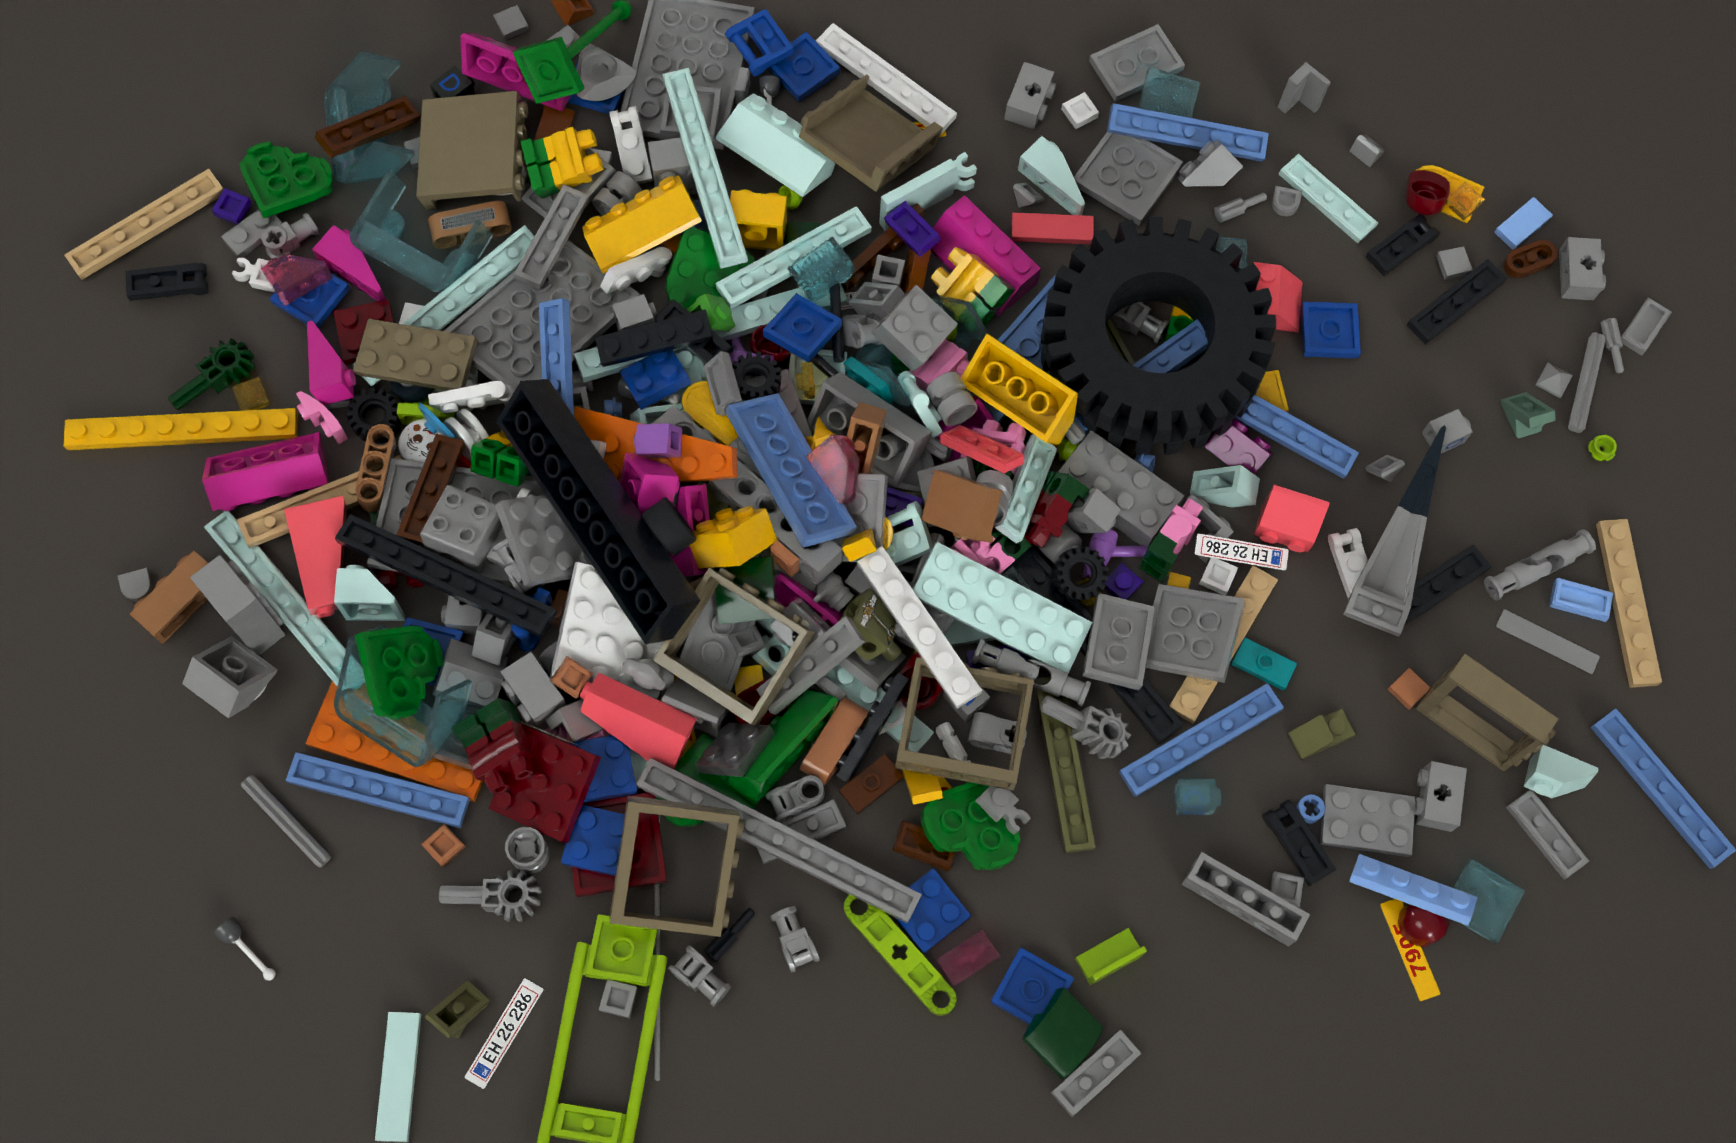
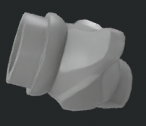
M832 571L817 585V595L813 600L816 603L826 602L831 609L834 608L839 613L854 594L849 591V587L844 586L842 578Z
M627 658L622 665V671L632 677L638 686L648 690H668L674 680V674L653 661V659L638 660Z

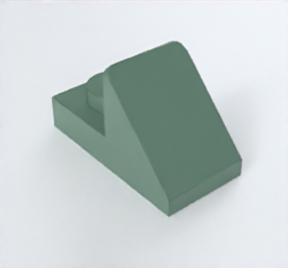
M1527 392L1501 399L1502 408L1517 438L1539 433L1546 423L1556 421L1555 410Z

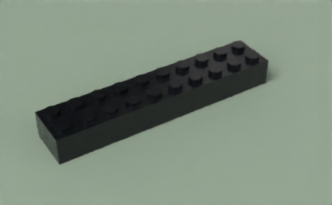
M549 379L520 381L496 421L645 645L673 639L701 600L666 549L648 527L642 514Z

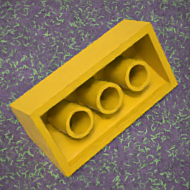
M680 175L663 179L659 186L650 191L646 189L637 193L633 200L625 204H616L610 209L609 213L601 217L594 216L590 218L582 229L584 237L604 274L609 268L644 253L700 223L702 220L695 202Z
M985 335L961 376L966 389L1044 442L1059 445L1074 421L1078 393L991 335Z

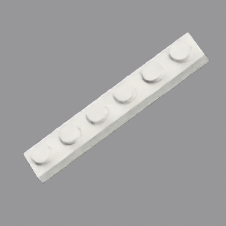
M834 23L816 40L831 58L857 77L862 78L866 74L869 75L868 85L926 127L936 122L943 127L942 134L956 119L957 113Z
M883 546L877 548L876 552L858 560L857 565L955 708H960L980 695L982 689Z

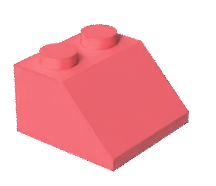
M1254 262L1261 273L1256 291L1268 288L1271 293L1272 302L1267 315H1276L1275 330L1298 333L1300 328L1303 282L1282 265Z
M1273 485L1262 504L1253 535L1260 537L1266 543H1279L1288 546L1294 552L1308 553L1316 541L1330 502Z

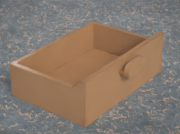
M934 469L921 521L951 531L953 536L963 540L970 538L975 541L993 543L991 533L1003 490L947 471Z

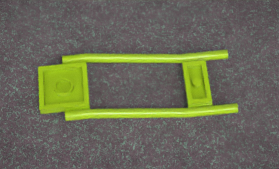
M598 914L592 944L577 942L537 1143H550L551 1136L588 1143H634L668 957L664 955H653L659 929L610 924L609 916ZM582 975L589 978L608 979L632 985L650 986L626 1114L558 1103Z

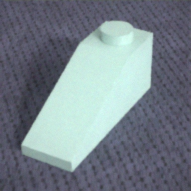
M1041 136L1020 156L1018 171L1072 215H1082L1085 201L1063 153L1054 142L1048 141Z

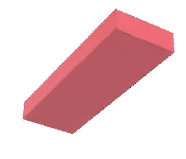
M1012 212V241L1087 245L1092 243L1094 216Z
M959 425L940 435V444L1002 473H1006L1024 464V454L964 426Z

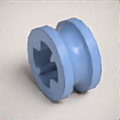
M1309 794L1297 803L1296 809L1307 824H1312L1324 815L1325 805L1320 797ZM1306 803L1308 806L1310 803H1313L1315 805L1314 811L1317 815L1315 816L1314 813L1310 816L1305 813L1307 808L1303 804Z

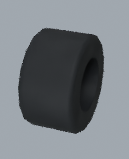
M662 498L643 513L642 516L648 527L672 556H676L696 541L694 532L668 498Z

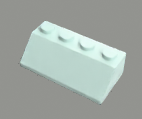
M754 93L738 103L716 136V140L802 197L829 178L836 164L799 138L802 129L800 123Z

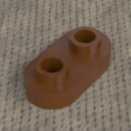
M1537 240L1510 251L1503 262V267L1511 277L1523 278L1550 267L1556 260L1558 251L1552 242ZM1537 254L1542 255L1544 259H1540Z

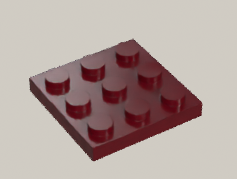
M522 724L529 747L532 748L535 754L530 759L533 773L520 780L515 779L511 771L505 774L509 787L500 794L494 793L488 809L527 827L536 829L538 832L560 842L568 843L601 757L531 726Z
M650 793L630 795L635 797L656 799V796ZM627 796L583 803V805L625 814ZM639 812L628 889L667 883L659 815ZM572 867L576 897L613 892L614 876Z

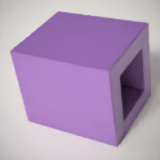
M669 423L637 424V431L634 436V447L637 455L647 458L681 457L682 428Z

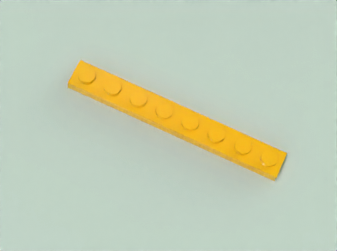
M296 408L67 419L65 420L63 446L66 450L291 439L298 437V412Z

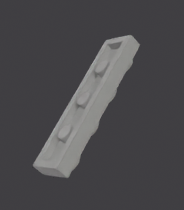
M563 184L514 273L516 280L539 290L541 289L589 201V195Z
M843 617L804 650L769 707L770 713L778 714L866 642L850 617ZM773 676L756 689L760 697Z

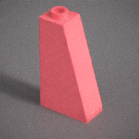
M343 496L284 509L310 615H317L318 618L331 616L335 613L334 610H338L334 603L337 568H343L345 546L338 544L335 537L345 523L347 516V507Z
M601 673L597 674L592 683L587 681L580 694V698L584 699L580 712L645 760L649 761L652 758L675 770L697 718Z

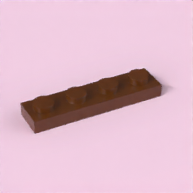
M402 96L316 131L315 139L328 156L333 158L418 123L421 114L406 96Z
M916 203L912 208L924 219L925 210ZM889 227L840 272L839 279L842 288L848 292L853 286L858 287L862 284L867 276L866 274L873 268L875 269L877 256H887L892 251H898L903 246L904 241Z
M439 434L435 435L398 529L397 536L424 547L420 533L447 484L450 485L465 448L463 440Z

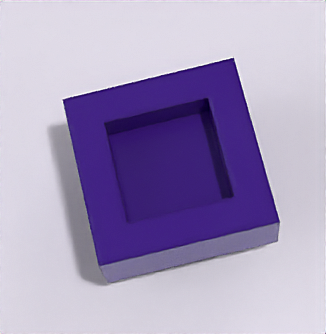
M224 188L212 212L214 216L237 225L244 218L252 202L249 197Z
M1121 563L1108 577V581H1105L1104 589L1113 597L1128 600L1141 587L1144 581Z

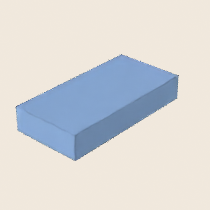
M1533 197L1498 226L1494 233L1514 250L1546 224L1553 214Z
M1556 578L1553 582L1549 607L1606 622L1610 616L1613 592Z

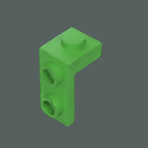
M704 294L699 296L696 302L687 308L690 313L706 309L711 329L729 332L736 326L731 316V309L723 297Z

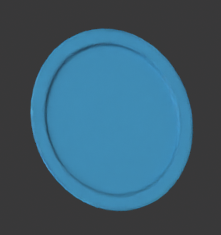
M419 402L418 407L426 419L424 425L433 434L439 432L444 436L457 439L426 406Z

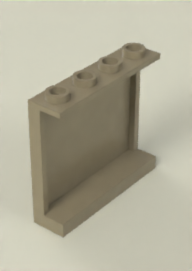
M866 74L859 80H853L843 91L839 90L830 100L823 101L814 111H808L801 120L802 129L799 138L877 192L933 150L943 127L933 122L924 130L919 128L865 90L870 77Z
M517 91L422 100L416 197L426 210L436 209L437 200L512 193L516 201H521V190L525 189L522 166H525L526 162L520 141L527 140V130L524 122L525 118L528 117V106Z

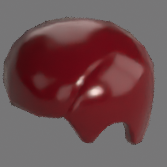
M760 325L751 335L750 348L752 353L761 352V355H774V359L778 364L781 363L791 352L763 337V329L767 325Z
M1408 904L1399 913L1398 926L1401 935L1410 944L1427 947L1438 942L1446 935L1449 920L1446 917Z

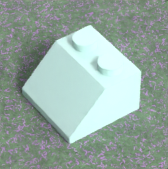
M348 565L346 568H337L334 603L346 620L405 621V614L395 597L368 569L360 565Z

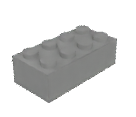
M1092 431L1087 434L1058 471L1059 473L1071 475L1089 489L1097 488L1121 508L1116 516L1114 527L1139 545H1144L1147 548L1167 522L1176 504L1180 506L1185 496Z
M219 555L190 577L228 625L250 650L254 651L258 656L285 636V633L280 628L283 621L233 560L227 563Z

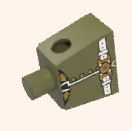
M870 588L851 599L841 619L845 616L850 617L866 641L855 652L869 661L880 654L889 662L895 660L902 651L893 641L895 636V619Z

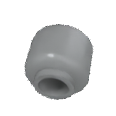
M1067 524L1060 527L1063 532L1059 538L1050 536L1044 548L1039 547L1041 552L1054 564L1055 561L1059 560V556L1062 553L1082 545L1080 536Z

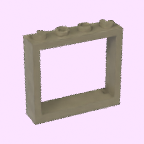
M721 567L719 571L708 568L695 590L701 601L674 638L663 642L653 661L749 724L758 725L815 632L808 628L810 623L796 614L790 617L784 613L785 607L771 598H769L768 602L758 596L760 591L745 582L742 586L735 582L736 576L725 568ZM718 584L726 587L799 634L755 707L675 656Z
M1464 654L1430 687L1431 689L1415 708L1502 771L1507 770L1512 765L1517 767L1523 759L1527 760L1533 752L1537 753L1543 745L1546 746L1550 739L1555 736L1557 731L1553 727L1559 720L1467 654ZM1456 686L1460 687L1525 734L1516 741H1513L1448 694Z
M916 657L895 768L1014 791L1017 784L1034 680L1020 676V673L1006 675L998 673L999 671L994 668L982 667L980 670L970 668L968 664L964 663L981 688L1021 695L1008 770L908 751L921 678L924 676L936 679L923 659Z
M627 796L609 915L610 924L721 937L722 927L727 928L729 923L730 910L725 909L727 898H732L734 890V879H730L731 868H737L739 850L734 849L736 837L741 838L744 820L739 819L738 811L735 809ZM639 812L727 823L712 922L624 912Z

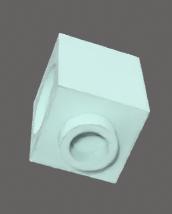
M765 634L762 638L766 643V647L755 652L751 657L773 676L791 647L788 644L780 643L773 634L769 637ZM770 647H775L780 651L781 658L779 662H774L769 658L768 651Z

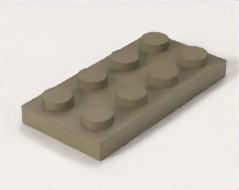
M368 319L353 372L359 376L446 391L463 388L467 383L478 340L475 336Z

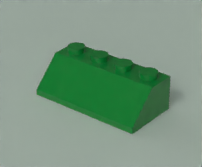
M807 689L801 697L798 696L787 708L788 711L782 717L777 715L769 725L775 732V735L743 777L729 776L728 784L756 806L818 738L836 710L838 699L831 695Z

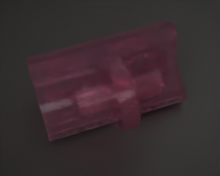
M981 930L938 958L937 962L954 987L1000 957V954L990 942L985 931Z

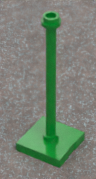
M615 1L612 5V11L568 48L563 38L558 37L521 47L513 52L536 104L577 94L585 89L571 59L617 20H626L631 15L632 7L628 1Z

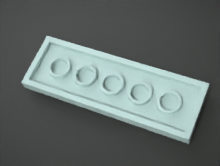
M939 542L934 544L912 589L921 602L1034 660L1068 673L1093 623Z

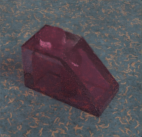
M288 254L270 260L261 268L268 283L284 306L333 278L325 261Z
M830 435L808 454L806 458L839 504L852 503L856 497L860 458L855 452L856 447L847 436Z

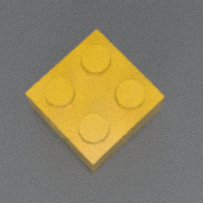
M745 189L740 191L731 190L730 202L744 248L773 249L775 251L784 246L787 224V196H781L777 193H753Z
M747 506L737 511H732V508H726L718 511L715 514L716 518L713 520H707L696 525L697 530L694 531L696 541L690 545L698 569L740 566L777 541V537L766 508L753 509L752 506Z

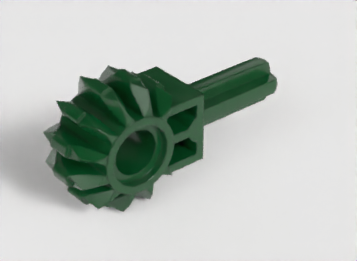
M230 338L227 344L219 340L218 348L210 347L209 351L212 355L205 356V359L195 365L201 374L168 397L173 407L180 410L211 387L219 394L227 387L229 388L233 381L241 386L240 379L243 377L250 379L251 375L248 371L255 369V364L252 361L254 355L251 350H248L246 344L242 341L237 344L234 339ZM235 360L230 366H225L227 362Z

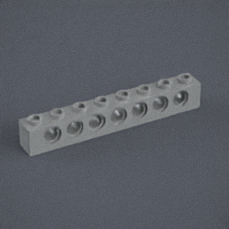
M674 405L652 423H669L682 428V434L717 443L707 429L699 428L687 412L679 411ZM737 460V478L704 481L715 497L721 502L728 503L732 511H737L747 506H752L753 509H773L774 511L768 513L777 540L799 558V570L817 585L842 563L843 550L837 539L815 544L817 548L810 550L805 547L802 548L793 531L783 529L786 526H790L766 483L757 477L756 472L748 464L743 465ZM744 490H749L753 493L745 495L741 492Z

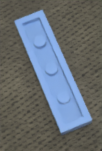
M1361 854L1357 858L1349 881L1467 926L1472 918L1478 898Z

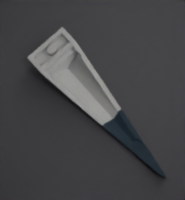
M1445 425L1440 428L1357 579L1343 613L1347 617L1397 637L1401 635L1411 609L1424 531L1446 431Z

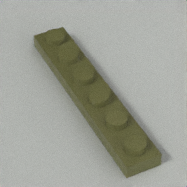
M1051 676L1036 678L1034 683L1038 685L1048 684ZM1035 688L1064 853L1094 850L1096 846L1076 739L1070 737L1073 727L1043 713L1040 708V704L1046 696H1050L1070 706L1069 700L1065 696L1060 695L1056 697Z

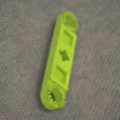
M849 894L844 901V913L849 921L931 1013L938 1016L949 1014L954 1009L957 1001L953 988L884 911L867 903L868 909L866 913L859 916L852 913L850 904L858 898ZM894 946L898 948L905 946L907 948L905 952L907 958L905 960H902L900 957L895 960L892 957ZM944 991L948 994L950 998L948 1006L937 1008L934 1005L932 996L935 992Z

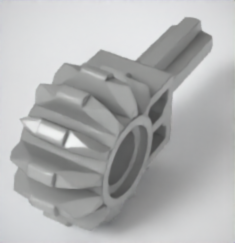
M1050 696L1044 697L1040 704L1043 713L1073 727L1070 737L1082 742L1083 745H1088L1090 747L1089 754L1097 753L1099 759L1119 756V753L1129 746L1126 740L1129 739L1131 734L1125 730L1129 723L1122 722V713L1113 714L1112 708L1099 710L1089 706L1078 711Z
M508 870L507 880H504L499 875L496 879H483V886L443 885L439 890V902L441 904H481V907L486 912H494L497 916L504 913V920L507 922L512 920L514 914L517 921L522 922L523 912L526 911L529 916H533L534 912L530 906H540L541 901L534 896L539 895L542 891L540 887L534 886L537 881L534 876L526 879V872L520 870L517 877H515L514 872ZM515 889L522 890V897L518 902L510 903L508 901L510 892Z

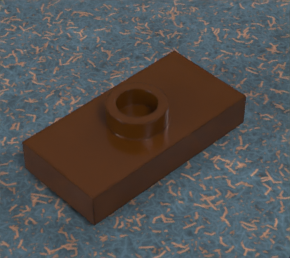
M883 754L840 788L839 793L858 815L901 781L904 775L898 768H895L894 763L889 757Z
M904 820L900 823L892 851L945 871L951 869L956 851L939 852L935 850L932 843L929 842L923 833L922 827Z

